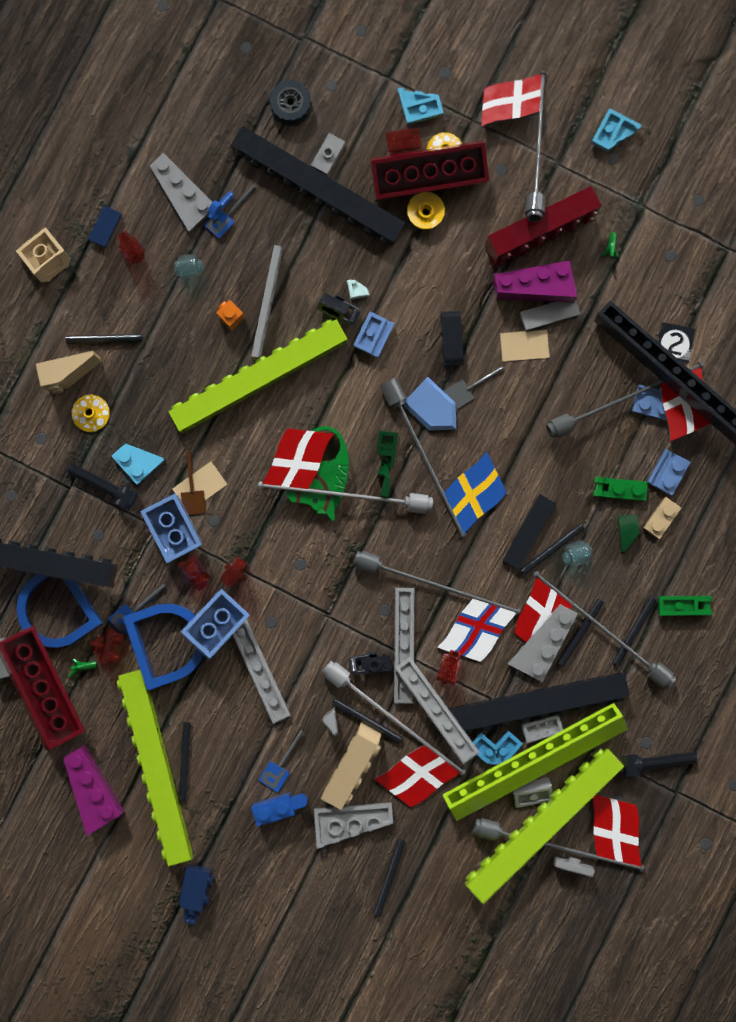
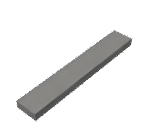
M274 245L251 355L253 360L261 357L283 253L281 246Z
M395 588L394 668L409 657L414 661V588ZM394 669V704H413V694Z
M246 619L232 636L270 719L275 724L291 716Z
M411 657L394 668L463 765L480 753Z

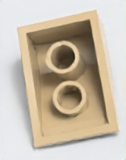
M94 351L37 363L36 367L40 386L52 392V394L64 392L63 389L72 386L101 362V358Z

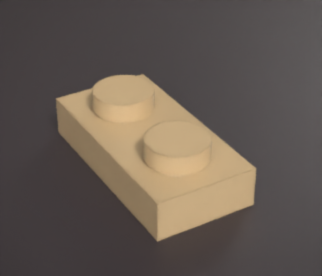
M664 497L643 529L655 538L660 539L681 510V507L667 497Z

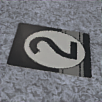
M662 322L658 342L681 362L689 363L695 328Z

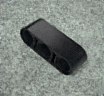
M460 311L441 312L444 366L463 365Z

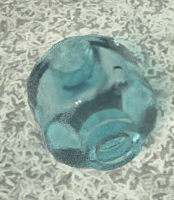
M196 254L182 255L175 261L176 275L180 276L182 280L198 279L201 276V271H204L203 260H199Z
M578 540L565 546L562 558L565 564L577 568L588 564L593 554L588 543Z

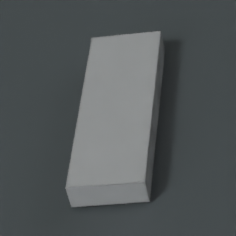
M576 301L575 303L553 302L520 312L525 331L580 315Z

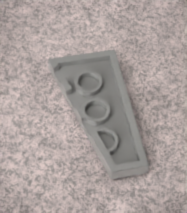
M162 153L150 167L188 232L191 233L210 214L208 209L212 201Z
M559 604L542 626L536 630L527 643L508 662V665L543 682L578 613Z
M392 802L343 806L342 810L336 807L314 808L317 849L393 824Z

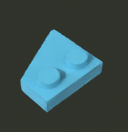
M398 88L397 91L407 125L443 116L444 112L439 95L424 94L420 91L411 92L404 90V88Z
M609 108L591 144L608 152L637 132L641 124Z
M126 443L112 455L113 459L137 485L165 461L162 457Z

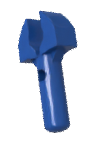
M229 191L219 202L214 200L208 209L210 213L208 217L218 220L222 216V209L234 198V193Z

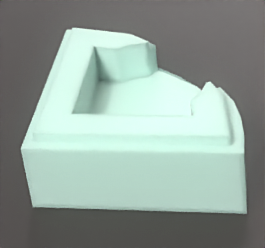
M347 280L351 300L369 297V292L365 286L355 280Z

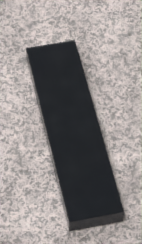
M541 494L538 495L502 561L520 570L556 505L554 501Z

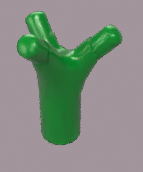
M610 233L608 246L601 254V257L610 253L611 258L614 255L616 258L619 257L616 250L617 233Z
M74 658L72 661L76 666L70 667L71 673L68 677L71 678L74 674L84 670L97 669L96 661L80 662Z

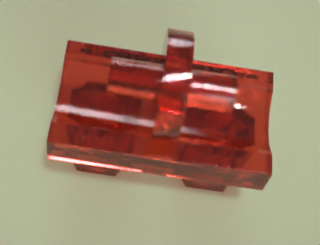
M404 128L399 131L385 133L388 153L422 148L419 128L406 130Z
M127 231L119 234L117 238L121 244L118 246L127 260L134 264L142 262L145 257V250L135 236L130 237Z
M196 555L187 558L185 562L178 563L179 568L194 588L196 587L200 591L208 586L207 581L211 578Z
M236 557L232 564L226 563L224 566L226 571L221 576L222 583L230 587L237 584L238 578L243 579L246 574L243 571L249 563L240 557Z
M106 627L103 642V635L97 634L96 641L90 640V645L95 646L93 651L95 654H99L100 647H102L98 661L101 664L107 665V662H118L119 652L110 649L112 643L122 645L124 635L112 628Z
M450 650L449 654H443L436 677L437 681L455 686L462 659H460L461 653Z

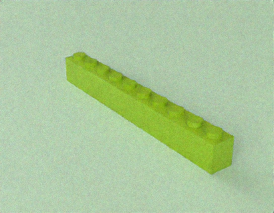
M330 319L324 322L318 330H309L305 333V337L291 340L288 343L289 346L283 349L279 347L273 350L272 355L267 358L265 356L260 357L255 361L256 364L250 367L248 365L238 370V374L234 376L230 374L224 377L221 383L209 385L205 388V392L201 394L195 393L188 397L189 400L183 404L179 402L171 407L172 410L168 412L179 432L183 434L348 343V339L337 319L334 321Z
M141 670L119 675L117 685L119 691L123 692V708L128 711V727L133 730V746L138 749V765L143 768L142 781L148 787L147 800L153 806L152 819L158 825L157 838L163 844V860L167 861L168 866L189 861L193 857V852L150 690L147 691Z
M613 703L444 793L443 797L454 818L458 821L628 730L623 715Z
M598 749L592 755L593 759L589 763H583L578 769L579 772L575 776L571 775L564 782L566 785L561 790L557 789L551 794V800L547 803H542L537 808L538 812L533 817L529 816L522 823L524 826L519 831L517 829L509 835V840L505 844L501 843L494 850L495 854L491 858L486 857L480 863L481 867L476 872L473 870L468 874L465 884L483 904L624 767L609 749Z

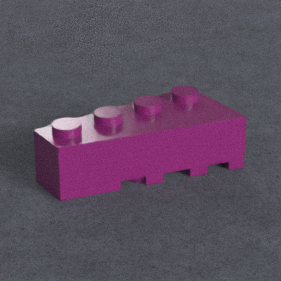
M570 261L494 274L492 281L496 299L531 300L534 302L550 301L552 303H575L577 299Z
M84 745L63 759L84 829L88 836L120 816L124 809Z

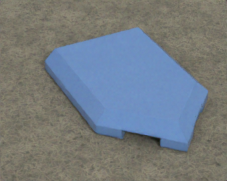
M427 377L404 401L405 404L403 406L429 431L456 430V403Z

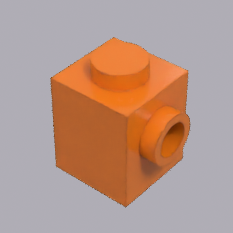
M231 300L227 303L224 301L217 308V316L230 330H233L245 318L243 312Z

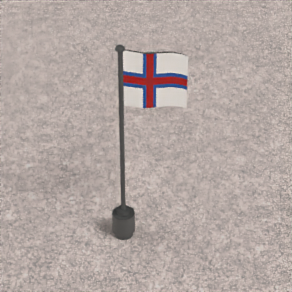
M357 551L353 566L357 567L358 570L374 574L375 571L379 572L380 569L472 599L459 614L449 634L437 648L481 662L492 650L504 627L515 614L519 615L521 613L519 608L514 609L381 565L382 561L379 560L380 556L365 551Z

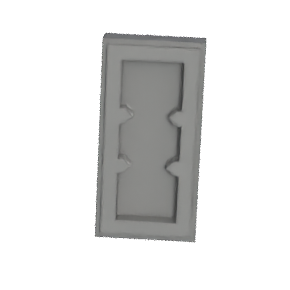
M328 133L311 167L328 176L345 146V141Z
M559 714L521 724L526 743L551 737L563 730Z
M557 856L553 857L552 863L556 868L589 877L594 875V868L580 863L581 860L569 857L568 860Z

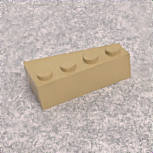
M363 722L360 723L356 736H353L347 752L341 758L338 768L335 769L322 794V800L342 810L344 804L349 805L353 797L351 794L353 788L358 789L362 781L360 778L363 772L367 773L371 765L369 762L372 756L376 757L380 750V746H378L381 737L380 732Z

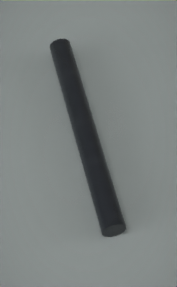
M142 334L66 336L65 341L66 344L142 342L143 336Z
M579 523L520 569L522 574L525 576L585 529L583 525Z
M650 596L624 641L628 647L633 643L655 605L656 598ZM621 646L613 660V663L618 666L627 653L624 647Z
M598 598L588 614L595 618L604 601ZM585 618L557 662L562 667L565 666L592 622L588 618Z
M335 698L332 705L399 743L402 737L339 699Z
M183 722L179 783V800L185 801L187 798L191 722Z
M398 839L373 913L376 916L381 917L406 843L404 840Z

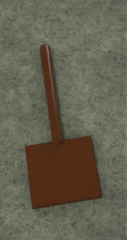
M187 450L190 492L181 493V500L188 515L206 513L204 490L194 491L190 451Z

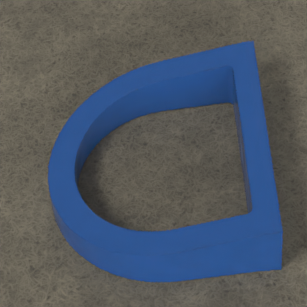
M36 574L22 588L17 601V616L23 630L32 626L28 617V602L32 593L39 585L50 579L51 576ZM63 579L89 618V621L63 638H48L37 632L43 646L65 647L71 645L104 624L76 581Z
M160 604L123 616L147 691L187 676L197 668L204 656L195 649L193 657L183 668L155 677L137 621L160 613H173L190 622L196 615L186 607L177 604Z

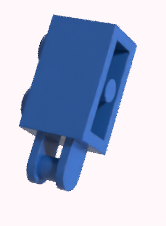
M289 792L253 803L251 809L256 825L260 826L295 815L296 809L306 806L308 798L302 793L291 796Z

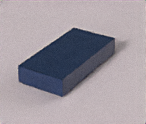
M104 205L88 240L107 248L122 214Z

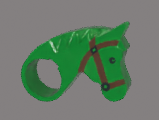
M329 426L318 427L313 431H329L335 434L339 440L340 449L335 460L334 458L329 460V462L321 460L317 478L313 479L308 489L344 493L349 469L346 444L342 435L336 429ZM287 490V497L290 501L309 504L317 511V514L326 513L332 521L335 520L334 509L339 504L342 496Z

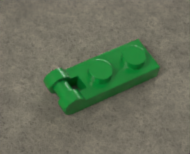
M594 477V497L646 501L648 483L646 481ZM603 484H608L607 491H603Z
M658 596V615H712V609H710L712 596ZM698 602H702V609H698Z

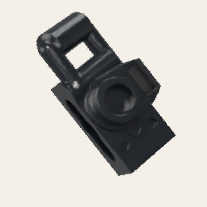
M327 293L323 294L317 306V310L327 314L329 319H337V321H342L350 326L355 324L361 312L360 308L346 302L345 298L339 295L333 297ZM350 308L353 311L349 319L345 318V315L348 312V309Z
M373 651L364 655L352 656L349 659L350 672L354 676L392 670L389 654L379 656L377 651ZM370 654H376V655H377L376 657H370V658H369V655H370ZM358 660H361L362 670H358Z

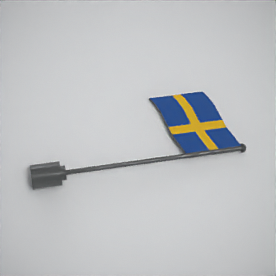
M397 378L389 380L380 385L389 407L399 408L461 535L459 537L465 538V532L474 522L494 507L506 494L500 477L486 451L475 465L460 475L444 492L402 407L405 404L404 400L407 398Z

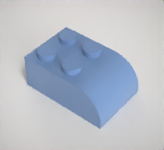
M173 494L140 511L166 563L202 546L201 539L177 494Z
M220 589L180 634L209 660L250 615L226 592Z

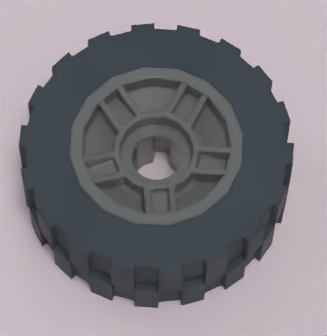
M284 80V82L278 83L270 94V108L272 115L276 117L278 122L293 126L305 121L306 117L309 116L311 110L310 93L301 82ZM289 100H291L294 104L288 105Z

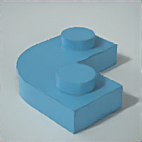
M508 730L496 744L481 732L472 741L480 752L477 755L488 764H500L510 759L523 744Z

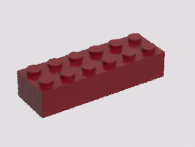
M483 141L369 159L376 200L489 182L486 147Z
M590 186L546 207L545 215L540 222H530L525 217L488 235L484 246L494 266L497 264L504 265L513 256L520 257L526 254L527 250L532 247L537 249L543 246L544 241L549 239L551 241L556 240L565 231L570 233L576 230L578 225L582 223L585 225L595 220L594 217L599 214L598 212L602 205L593 187Z
M31 626L0 641V658L44 748L50 750L83 733L85 730L35 627Z

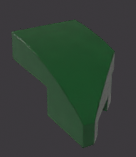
M379 430L377 451L389 467L394 469L398 432Z
M381 461L377 477L385 479L380 497L388 498L390 488L389 468L386 462Z
M623 515L617 518L621 554L627 551L640 534L637 515Z

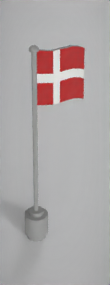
M288 428L279 442L270 470L264 481L258 483L260 489L265 487L402 503L404 508H407V512L431 513L433 498L424 494L409 493V497L405 496V500L308 489L318 472L325 448L330 438L334 435L331 433Z
M332 661L326 665L321 672L325 675L324 678L337 688L349 686L424 744L404 756L387 772L375 777L374 779L412 807L425 800L445 782L459 774L461 776L465 775V769L462 770L349 682L351 680L349 677L350 672Z

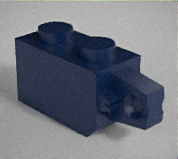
M191 864L186 868L179 901L180 906L184 908L185 923L195 924L203 907L208 905L210 895L206 893L208 887L212 886L214 875H210V868Z

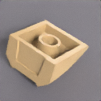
M46 227L16 250L40 282L51 281L54 276L69 266L71 260Z

